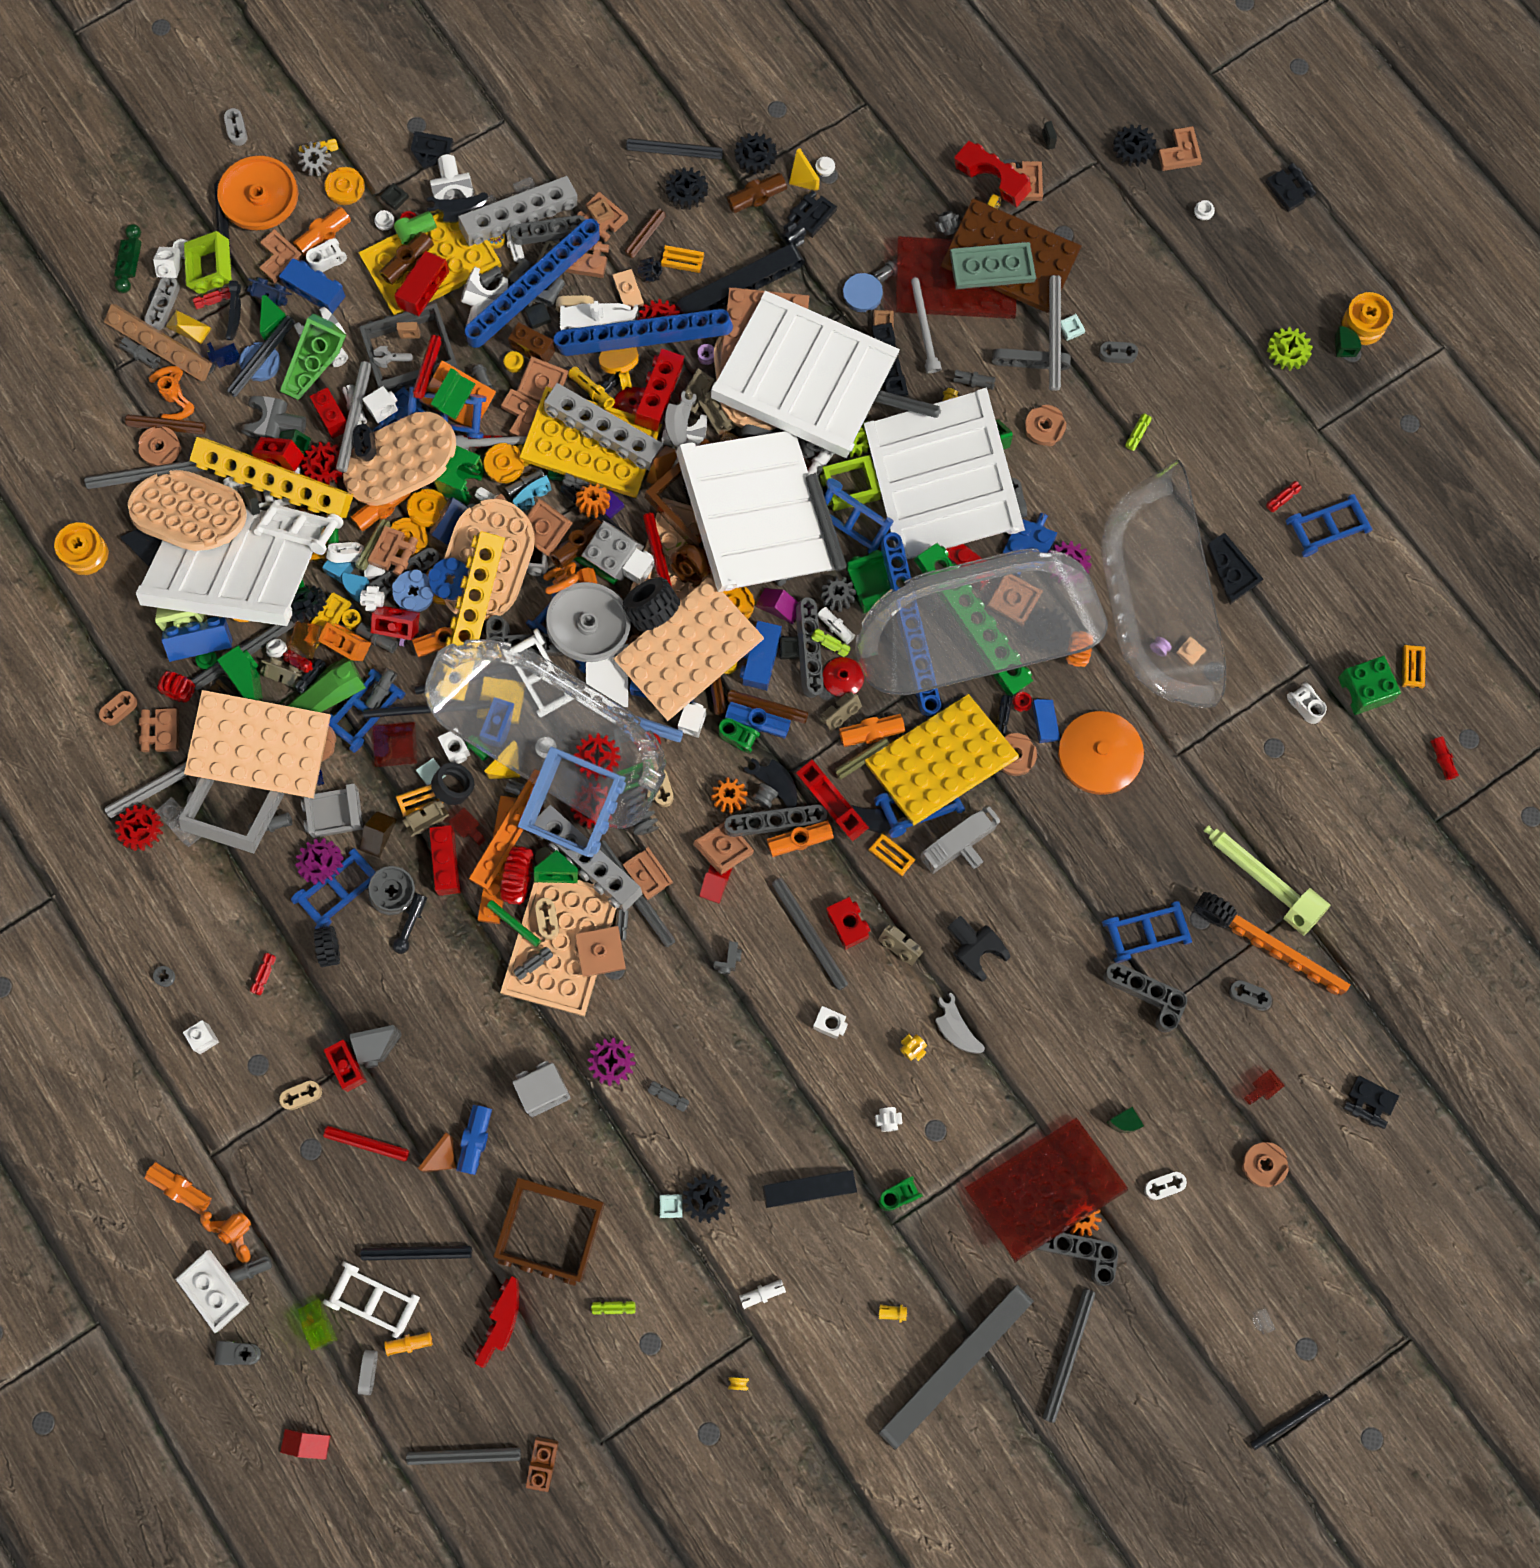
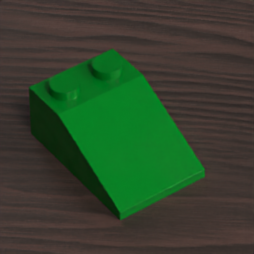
M236 646L217 659L244 698L263 702L260 674L255 669L258 667V664L247 649L242 651L239 646Z

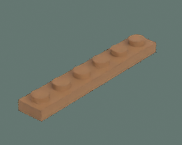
M110 305L104 323L145 346L198 380H206L212 362L118 305Z

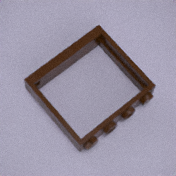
M705 438L697 446L711 443ZM678 462L645 492L644 498L688 544H695L703 548L701 535L697 537L658 496L682 475Z
M518 1178L494 1258L499 1259L498 1264L511 1267V1264L515 1263L520 1265L519 1270L532 1273L533 1269L542 1271L541 1276L553 1280L555 1275L563 1277L562 1282L575 1286L576 1282L582 1283L605 1203ZM524 1190L595 1210L577 1274L505 1254Z

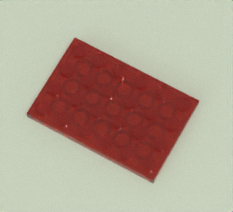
M898 236L896 312L918 313L911 284L912 278L917 277L921 287L926 314L1015 319L1016 299L987 286L956 289L953 271L941 267L953 239Z
M1076 1117L966 1186L965 1190L1014 1262H1017L1127 1192L1128 1187Z

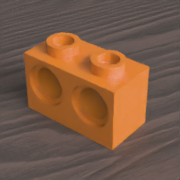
M330 622L326 623L318 639L322 644L353 661H363L371 645V642L340 624Z

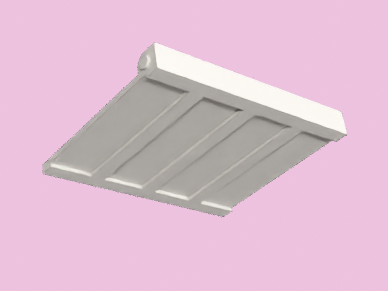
M765 291L718 380L714 382L711 398L847 458L849 452H852L854 448V440L900 349Z
M987 388L933 404L940 406L941 414H939L938 418L908 411L864 423L887 517L894 521L890 530L901 536L907 560L917 557L937 542L940 546L942 545L947 549L1004 532L1016 534L1025 531Z
M784 431L696 446L695 443L679 445L676 451L718 592L835 570L806 481V477L809 474L797 436Z
M246 508L247 518L242 530L227 544L213 549L192 551L162 541L141 586L139 585L136 595L140 605L287 626L292 616V601L313 551L310 549V546L264 533L260 536L256 535L254 529L266 511L260 510L259 514L252 515L249 508ZM275 513L267 526L289 531L297 518ZM305 521L297 534L319 539L324 526Z

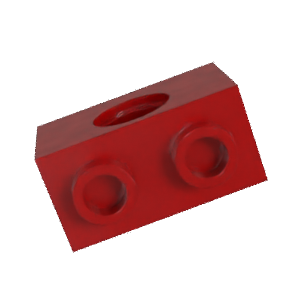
M328 387L309 396L332 439L344 434L347 421Z
M260 437L251 452L254 457L294 472L304 457L303 453L291 439Z
M387 606L377 607L372 613L371 633L412 640L419 631L420 613Z
M850 897L826 908V913L845 950L869 938L868 932L871 931L866 920L862 921L858 914L861 910L857 902H852ZM846 918H852L855 921V925L847 927L843 921Z
M341 1040L324 1049L326 1057L343 1090L349 1092L367 1082L348 1042Z

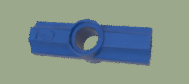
M730 702L725 719H733L758 732L762 731L784 739L787 736L791 720L766 713L761 708L753 709L734 702ZM755 717H761L763 722L756 724L752 720Z
M473 1105L468 1127L465 1128L462 1136V1150L456 1171L476 1175L481 1152H484L487 1143V1129L492 1109Z

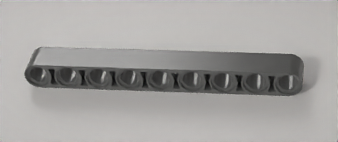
M1017 1284L886 1423L878 1434L896 1450L1028 1309L1034 1300Z

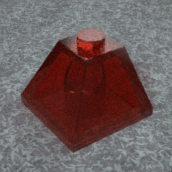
M415 722L373 726L375 767L418 763Z

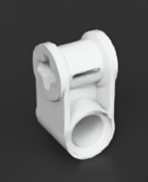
M330 239L308 250L306 259L311 269L314 271L319 270L323 273L334 266L344 263L347 255L341 251L337 239Z
M1307 682L1302 683L1301 687L1295 692L1287 694L1290 704L1297 709L1308 723L1316 724L1325 715L1327 710L1325 703ZM1311 709H1316L1319 715L1313 714Z

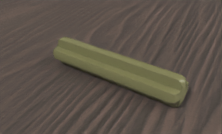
M381 519L355 562L357 569L362 571L367 569L369 565L368 558L384 527H391L388 520Z
M886 738L881 739L836 768L834 771L835 775L839 779H843L863 766L867 758L890 743Z

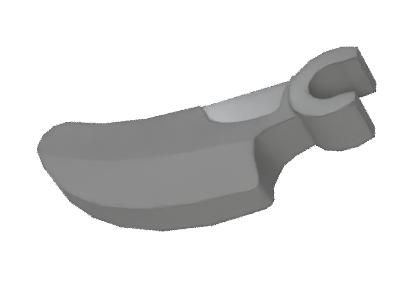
M686 391L682 392L679 405L668 404L665 415L666 433L676 449H678L679 445L687 443L688 419L691 407L696 401V394H693L691 400H687L685 398Z
M952 993L947 995L950 1000L949 1003H944L940 997L938 1005L944 1009V1016L936 1018L935 1022L942 1035L960 1050L974 1054L982 1053L985 1049L984 1045L972 1035L962 1020L954 1003V995Z

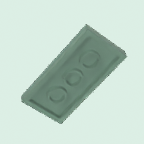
M1030 242L950 250L956 289L1031 283L1036 280Z

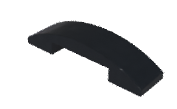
M892 323L872 326L873 338L896 348ZM897 355L883 385L886 392L905 396L908 395V390Z

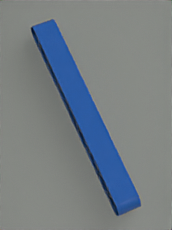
M594 219L584 220L465 327V335L469 346L474 348L482 346L592 248L600 239L598 222ZM593 230V231H595V232H593V233H588L587 231ZM579 243L580 245L573 246L572 244ZM559 256H566L563 259L558 258ZM547 268L552 269L549 272L544 271ZM532 281L537 282L534 285L529 284ZM517 294L523 295L522 297H519V298L514 297V296L517 295ZM502 307L508 308L505 311L500 310ZM488 320H493V321H494V322L491 323V324L485 323V322L488 321ZM473 333L479 334L477 337H471Z
M717 309L561 330L555 334L554 343L562 355L572 356L725 336L733 330V323L726 310Z
M890 532L881 543L883 559L919 710L925 716H932L940 709L941 701L903 542L899 534ZM894 540L896 547L890 548L886 541ZM898 560L901 563V567H893L891 561ZM896 580H903L906 588H899L896 585ZM901 600H908L911 608H903ZM912 620L916 627L909 629L906 626V621ZM912 640L918 641L920 649H913L910 642ZM917 660L923 661L925 669H918L915 662ZM922 680L930 684L929 690L921 688L920 682ZM926 701L934 703L935 709L933 711L925 707Z

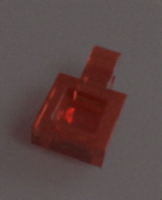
M465 808L449 821V824L463 838L470 835L479 846L485 841L483 835L476 829L479 822Z
M1270 1068L1252 1083L1256 1089L1248 1094L1244 1100L1251 1105L1263 1096L1267 1101L1285 1085Z

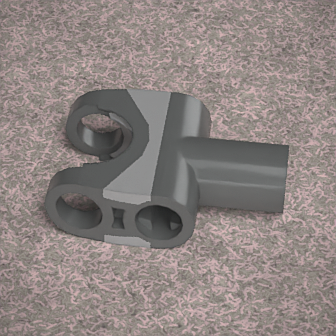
M252 396L249 398L248 405L263 412V415L255 423L242 425L241 432L244 435L259 440L260 437L279 438L280 432L297 429L302 433L305 432L306 417L287 414L288 404L284 400L266 396Z

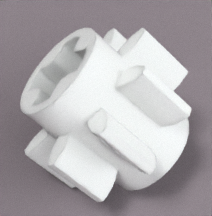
M367 586V590L361 591V606H366V611H375L377 607H383L384 592H380L377 586Z
M896 1107L879 1109L880 1115H875L876 1127L881 1126L882 1132L897 1131L898 1125L902 1124V1114L896 1113Z

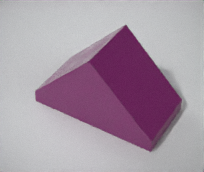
M765 588L756 607L793 624L796 619V604L798 602L783 589Z

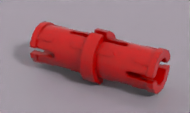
M1444 737L1431 740L1430 742L1437 756V764H1440L1446 781L1458 777L1459 774L1452 760L1454 757L1452 753L1450 754Z

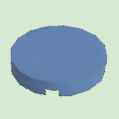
M866 273L855 274L845 282L843 297L847 306L854 311L866 312V310H873L881 303L883 296L882 285L873 275Z
M256 342L254 345L244 348L239 359L241 370L264 342ZM276 349L273 350L256 371L251 380L265 381L276 375L281 364L280 356Z

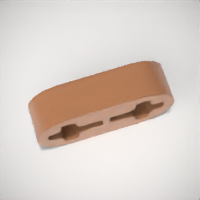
M122 691L101 708L99 712L100 719L106 725H116L136 708V697L131 692ZM124 698L129 699V705L124 704ZM109 711L114 716L112 719L107 718V713Z

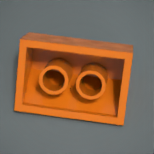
M442 360L428 383L426 392L437 393L450 368L458 371L461 376L476 384L471 394L486 396V402H482L481 407L482 418L496 391ZM424 397L419 400L425 405L438 411L431 405L433 398ZM465 403L456 420L449 416L448 418L462 426L472 427L473 404Z

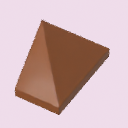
M665 446L654 458L646 479L648 483L655 484L672 468L677 459L676 449Z
M445 1133L418 1169L424 1173L455 1169L453 1137Z

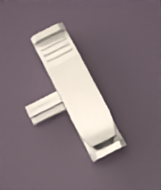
M594 301V304H579L566 308L565 305H561L560 330L638 320V304L634 305L632 310L630 306L625 304L598 303V301Z

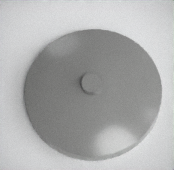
M583 582L573 584L559 591L554 596L546 614V629L554 646L564 655L582 662H598L612 657L621 650L628 638L631 621L622 608L623 600L614 591L600 584Z

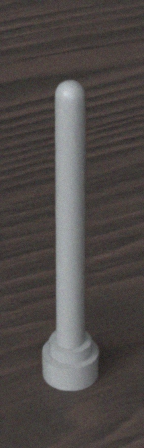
M914 277L911 280L927 355L925 370L927 374L941 371L942 367L934 354L919 279Z
M463 435L455 436L456 445L466 450L469 447L494 446L499 443L520 445L525 444L527 436L468 439V437Z

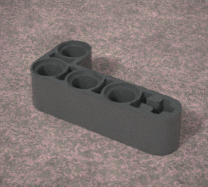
M498 615L491 616L487 620V649L491 654L499 658L504 657L501 651H494L496 643L502 642V648L505 647L508 650L515 646L517 642L524 641L535 635H510L508 622ZM497 622H502L501 629L495 631L494 625ZM541 634L545 640L543 647L548 656L564 655L554 644L550 645L552 641L548 634ZM534 644L514 656L535 657L542 656L539 650L535 649Z
M1119 963L1111 964L1105 970L1104 980L1108 985L1161 1008L1155 1022L1159 1031L1168 1033L1177 1027L1187 1004V997L1182 991ZM1114 970L1117 971L1118 977L1116 979L1112 978ZM1127 975L1128 977L1126 978L1124 983H1122V981L1124 980L1123 977ZM1130 979L1138 980L1140 988H1133L1130 985ZM1151 988H1156L1159 990V998H1155L1151 995ZM1171 997H1177L1180 1000L1179 1007L1172 1005ZM1164 1016L1172 1020L1171 1027L1163 1024L1162 1018Z
M1038 1229L1030 1234L1029 1244L1035 1250L1093 1261L1091 1277L1096 1285L1107 1286L1114 1281L1118 1249L1113 1243L1046 1229ZM1042 1234L1041 1237L1043 1239L1049 1240L1051 1239L1052 1235L1053 1238L1051 1240V1248H1049L1050 1243L1046 1242L1041 1243L1039 1246L1038 1241L1035 1240V1237ZM1059 1238H1064L1067 1241V1248L1065 1250H1060L1057 1247V1240ZM1081 1242L1089 1245L1090 1250L1087 1255L1079 1251ZM1103 1247L1111 1249L1112 1255L1110 1259H1105L1102 1256L1101 1250ZM1100 1269H1104L1108 1273V1280L1106 1282H1102L1098 1278Z

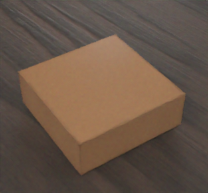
M605 198L587 206L589 214L598 224L614 217V213Z
M873 311V326L892 323L894 330V311Z
M397 322V331L401 339L420 338V329L417 322Z

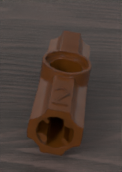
M777 173L762 181L758 179L752 180L744 189L727 196V202L731 211L735 214L752 205L758 207L765 204L769 197L787 189L785 179L782 174Z
M420 232L407 245L397 249L396 256L379 271V274L389 285H393L407 271H412L418 258L434 246L433 241L425 232Z
M592 519L580 530L572 531L569 534V539L550 553L549 558L557 568H563L574 558L581 557L602 522L598 519Z

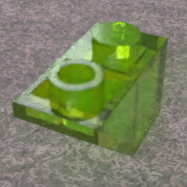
M320 1298L298 1309L302 1330L311 1351H317L338 1340Z

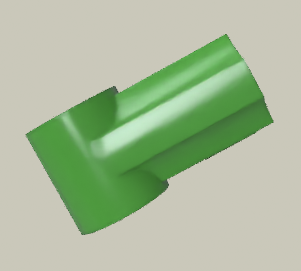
M429 211L412 219L401 218L393 225L403 245H407L420 232L427 233L437 228Z

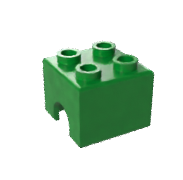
M456 445L453 458L450 457L445 466L447 469L434 482L438 492L442 493L444 497L449 499L454 497L467 506L472 496L467 491L466 480L476 479L481 481L485 471L478 454Z
M1385 655L1346 668L1338 677L1342 688L1347 687L1351 694L1352 703L1350 706L1354 715L1389 704L1401 694Z

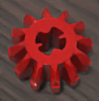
M166 671L160 677L157 689L161 694L172 700L187 703L193 696L196 686L187 677L175 672Z

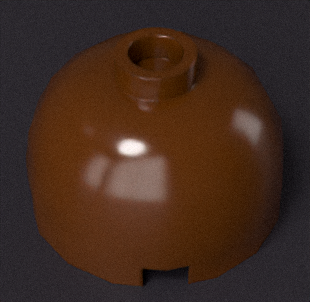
M683 545L670 556V559L673 561L671 564L673 572L684 583L688 581L693 583L691 585L693 587L699 586L710 574L711 568L706 551L698 545Z

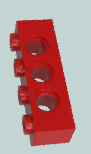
M661 349L659 356L655 355L652 363L654 369L648 372L645 381L648 384L646 388L642 387L639 399H641L640 404L636 403L632 415H635L634 424L658 431L683 368L685 356L665 349Z

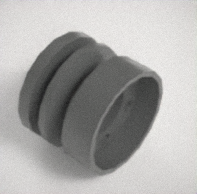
M396 866L383 867L376 871L368 887L369 901L373 908L381 914L389 916L405 911L412 903L415 892L414 881L411 875L403 868ZM389 887H393V890L397 892L394 893L393 897H389V894L385 893V891L389 890Z

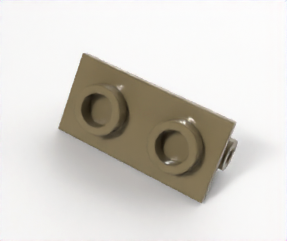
M711 391L705 394L706 398L698 401L719 436L736 427L731 419H728L724 414L719 401L711 398Z
M275 657L261 661L266 664L261 669L264 677L279 681L280 676L283 675L281 683L293 688L294 684L305 673L291 664L289 666L282 664L283 661Z
M852 692L849 694L845 693L835 702L839 707L838 709L830 706L821 713L819 719L824 725H827L830 733L839 728L844 721L856 714L862 707L857 694L854 695Z
M434 800L423 806L422 808L425 811L423 815L418 809L405 816L406 819L402 821L411 837L423 833L426 828L441 823L449 816L440 800Z
M888 925L878 940L884 947L897 954L902 961L913 966L924 952L921 946L910 938L903 942L902 940L906 935L895 926Z

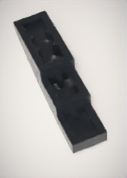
M853 1170L762 1186L766 1208L857 1193Z

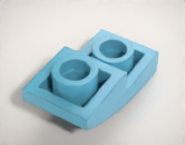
M544 476L525 487L514 498V505L522 511H527L534 506V497H542L551 491L548 477Z

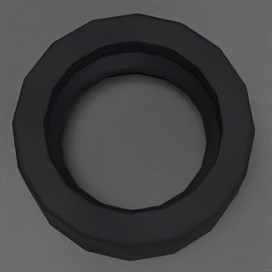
M451 762L443 764L431 780V788L435 796L448 805L463 803L473 792L475 786L471 772L466 767ZM451 775L457 778L463 786V792L455 793L445 786L442 776Z

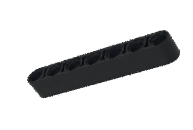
M795 244L787 245L681 298L675 304L676 309L680 311V314L720 309L728 305L729 287L758 290L798 270L804 265L805 260Z

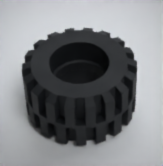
M655 577L640 583L632 589L623 600L622 608L637 630L647 631L661 626L673 617L679 609L680 599L667 579Z

